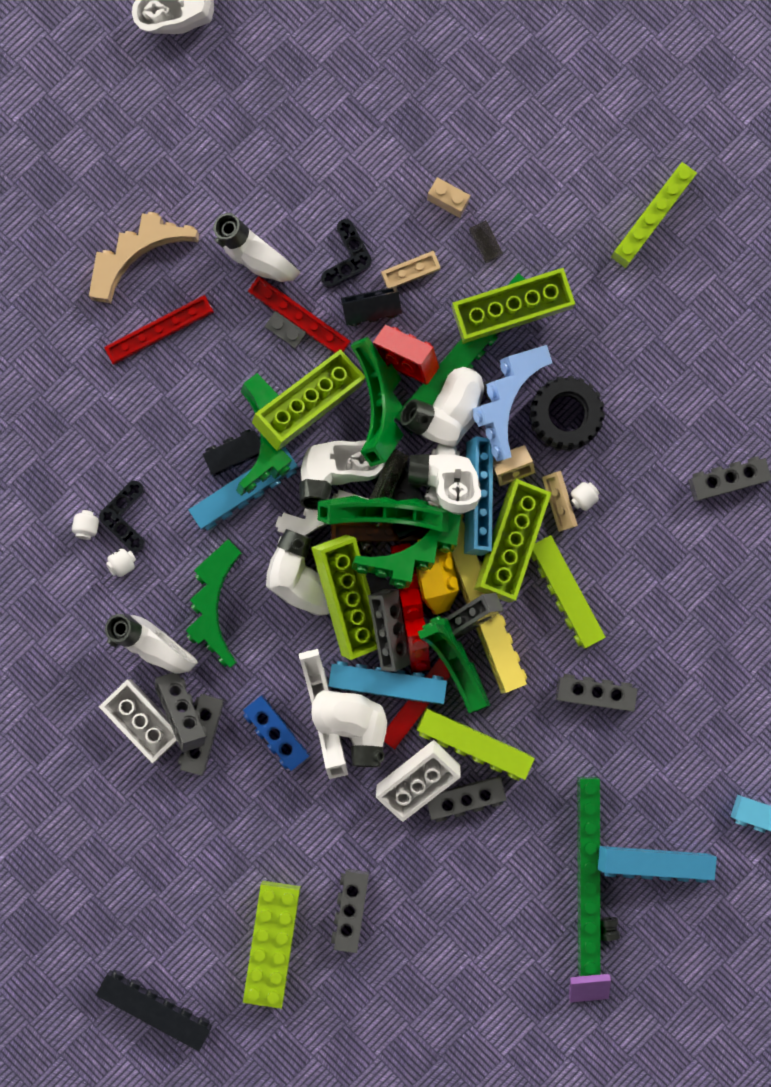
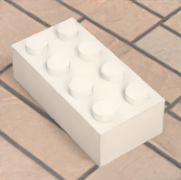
M127 679L99 706L151 763L156 762L177 742L167 716L132 679Z
M433 740L377 784L376 798L403 822L461 778L460 764Z

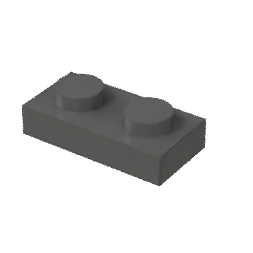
M276 311L264 326L294 349L299 346L306 336L305 331Z

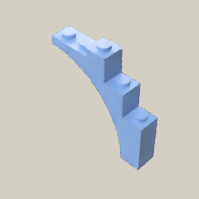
M547 345L501 359L500 368L505 378L486 384L487 394L491 402L472 409L473 418L478 427L485 425L486 436L490 440L492 455L495 457L496 462L512 457L508 443V421L511 406L523 383L540 368L552 364Z

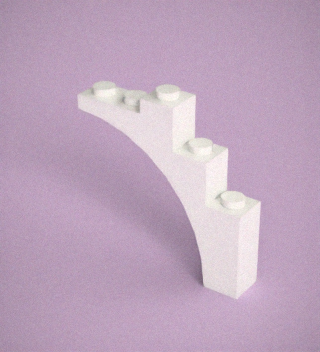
M338 490V494L334 493L332 499L358 495ZM305 508L303 515L306 516V519L283 513L282 517H278L276 527H278L279 533L284 534L285 530L288 529L307 537L319 528L329 524L317 520L318 510Z
M318 649L299 653L312 705L318 693L323 690L329 691L326 673ZM318 731L329 779L348 775L341 736L337 734H322Z

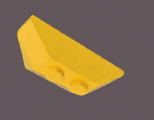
M436 549L435 563L431 570L423 571L415 567L422 600L432 610L434 615L449 611L459 592L451 552L445 553Z

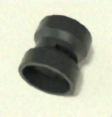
M617 917L600 919V927L602 929L600 933L601 940L613 941L620 939V932L617 930L619 924Z

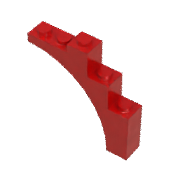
M410 543L391 546V553H398L409 548ZM414 567L410 586L405 589H398L412 673L431 670L429 644L421 640L418 631L423 630L422 626L425 625L418 588L417 572Z

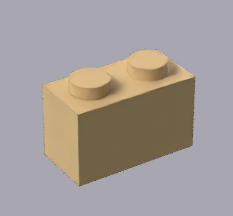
M437 177L428 192L427 200L460 218L469 203L470 195Z
M525 445L510 450L511 458L496 462L495 457H493V474L499 486L535 473L533 460Z

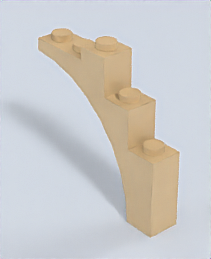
M154 212L142 213L138 235L131 231L119 232L115 255L114 252L108 250L96 252L89 297L92 301L111 303L115 288L122 275L140 256L168 243L181 241L198 242V231L193 226L184 225L183 228L177 227L176 224L170 222L163 224L164 221L161 216Z

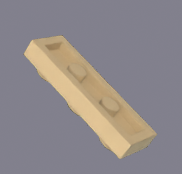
M431 251L381 271V275L387 288L399 287L439 271L441 267L435 252Z
M561 471L542 477L546 491L551 492L549 502L558 531L578 526Z

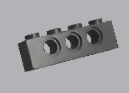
M759 456L747 459L748 463L741 464L738 461L729 464L730 468L723 469L720 466L711 469L712 473L704 474V471L692 474L693 478L689 479L688 482L694 502L770 481L771 474L766 458L759 459ZM745 468L751 471L750 478L744 475ZM727 473L733 476L732 483L726 481L725 475ZM708 478L714 480V488H710L707 485Z
M382 589L368 595L381 670L398 671L411 664L398 589Z
M496 593L482 594L446 618L457 640L503 612L504 609Z
M170 673L156 677L155 690L181 752L204 746L207 731L205 726L200 724L198 710L193 708V699L190 693L187 694L185 680L179 674Z
M564 674L563 677H558L555 700L634 712L638 688H632L633 684L621 682V686L613 685L614 681L602 679V683L594 682V678L583 676L582 680L575 679V675ZM575 684H580L582 687V691L578 695H575L572 690ZM594 687L601 689L599 697H593L592 689ZM615 689L620 692V697L617 700L611 698V693Z
M200 694V697H196L194 708L199 712L200 724L205 726L207 737L205 738L204 746L198 747L200 750L198 758H194L191 755V750L181 753L178 764L181 765L180 770L201 776L205 774L225 699L207 694ZM203 710L210 712L211 717L209 720L202 719L201 712Z
M496 776L444 790L429 801L427 806L431 820L440 822L446 820V816L453 814L454 817L465 815V811L473 809V812L484 810V806L492 805V807L503 805V801L507 799L501 777ZM482 790L490 792L488 799L483 800L480 798L479 795ZM463 795L471 796L469 804L464 805L461 803ZM445 800L453 802V806L448 810L442 807V803Z
M346 868V872L341 873L340 885H343V892H338L337 904L340 905V912H335L334 924H338L337 932H332L331 943L335 944L334 950L357 953L369 877L368 871ZM350 886H355L358 889V893L350 895L347 889ZM346 906H353L355 912L351 915L346 914L344 908ZM348 925L352 928V932L344 934L341 928Z

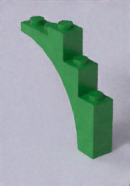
M369 337L353 342L351 348L359 360L369 390L371 402L370 428L366 442L360 452L370 467L385 463L404 435L394 421L403 406L393 393V390L402 378L392 363L386 365Z
M258 373L244 382L241 393L250 403L254 413L279 396ZM261 433V445L257 462L251 471L239 482L236 489L241 496L246 492L248 494L251 493L260 481L264 482L270 476L276 479L280 475H286L290 470L291 458L282 448L276 451Z
M349 496L318 501L317 520L329 525L350 522L399 523L444 532L448 531L449 511L430 506L428 502L417 498L397 501L387 497L367 500L358 496Z
M449 512L448 531L440 532L430 529L416 544L401 552L378 557L355 556L352 569L361 574L373 573L381 578L388 576L390 577V585H394L398 589L408 588L412 582L414 567L423 571L431 570L435 563L436 549L445 553L454 551L457 546L461 514L457 515Z
M228 539L194 570L197 573L195 575L196 579L202 585L204 583L207 585L190 599L193 603L191 605L192 609L197 614L201 612L202 615L186 629L188 633L186 636L193 644L196 642L197 644H202L206 641L205 646L212 653L216 652L220 656L218 658L220 663L224 667L229 666L232 668L237 661L228 650L222 637L218 617V604L224 580L232 566L243 554Z
M438 616L429 620L430 623L423 625V630L418 631L421 640L426 641L444 662L464 700L468 712L474 713L491 706L475 665L468 661L461 641L455 639L448 619Z

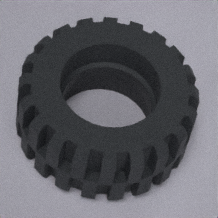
M560 376L555 380L551 379L538 390L530 406L529 421L532 423V431L536 432V437L539 441L542 440L545 446H551L557 451L577 450L587 445L598 434L605 417V412H603L604 403L600 401L601 395L598 391L595 392L593 390L594 386L591 383L588 385L584 382V379H574V376H568L567 378ZM560 397L575 399L584 410L583 423L573 431L567 432L558 429L549 418L551 404Z

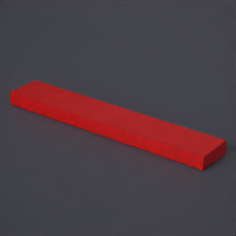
M260 276L256 278L248 289V293L305 331L307 335L334 354L340 349L344 352L351 343L346 337Z
M203 295L105 346L104 349L112 364L115 365L214 313L206 296Z
M439 658L425 678H432V675L444 677V680L447 681L451 674L444 662ZM407 700L387 727L384 742L395 750L429 703Z

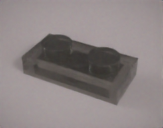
M486 220L469 228V232L485 263L503 256V252Z

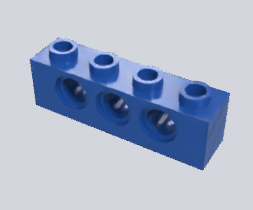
M263 695L243 709L245 712L244 718L249 724L253 722L257 728L255 732L261 739L265 738L268 741L267 747L273 754L277 753L281 758L279 762L285 769L289 768L292 771L310 756ZM264 713L268 716L266 724H261L258 721L259 714ZM275 728L280 731L278 739H273L270 736L271 729ZM284 744L291 745L292 753H283L282 746Z

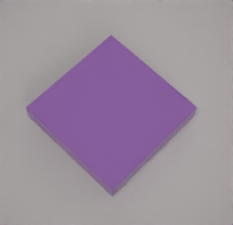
M610 974L571 977L569 989L570 1002L609 999Z

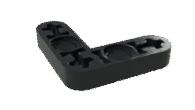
M348 219L338 222L337 232L350 258L322 273L321 281L326 288H334L368 270L372 263L371 256L356 228ZM342 225L350 226L348 228L351 235L349 238L345 231H341ZM353 240L358 241L360 244L356 250H352L349 247V243ZM361 257H363V259H368V260L366 261V264H367V265L364 266V265L361 263V264L357 265V269H358V270L355 271V267H354V265H353V263H352L353 261L355 262V265H356V264H358V263L360 262V258H361ZM343 266H350L352 272L349 275L342 274L341 269ZM338 270L341 279H338V276L333 278V283L325 282L327 275L333 277L336 275L335 271Z
M138 481L129 482L99 515L101 523L133 552L142 551L145 547V540L122 516L144 494V486ZM133 485H139L140 487L138 488V490L140 492L138 494L134 492L130 496L133 498L132 501L129 499V497L124 495L125 492H127V494H130L133 491L131 488ZM120 498L127 500V506L123 509L117 506V501ZM105 513H112L111 517L117 523L114 525L109 520L105 521ZM120 525L127 527V533L123 536L117 533V528ZM133 532L134 534L131 537L135 540L140 539V547H132L133 542L130 539H127V541L124 539L128 538Z

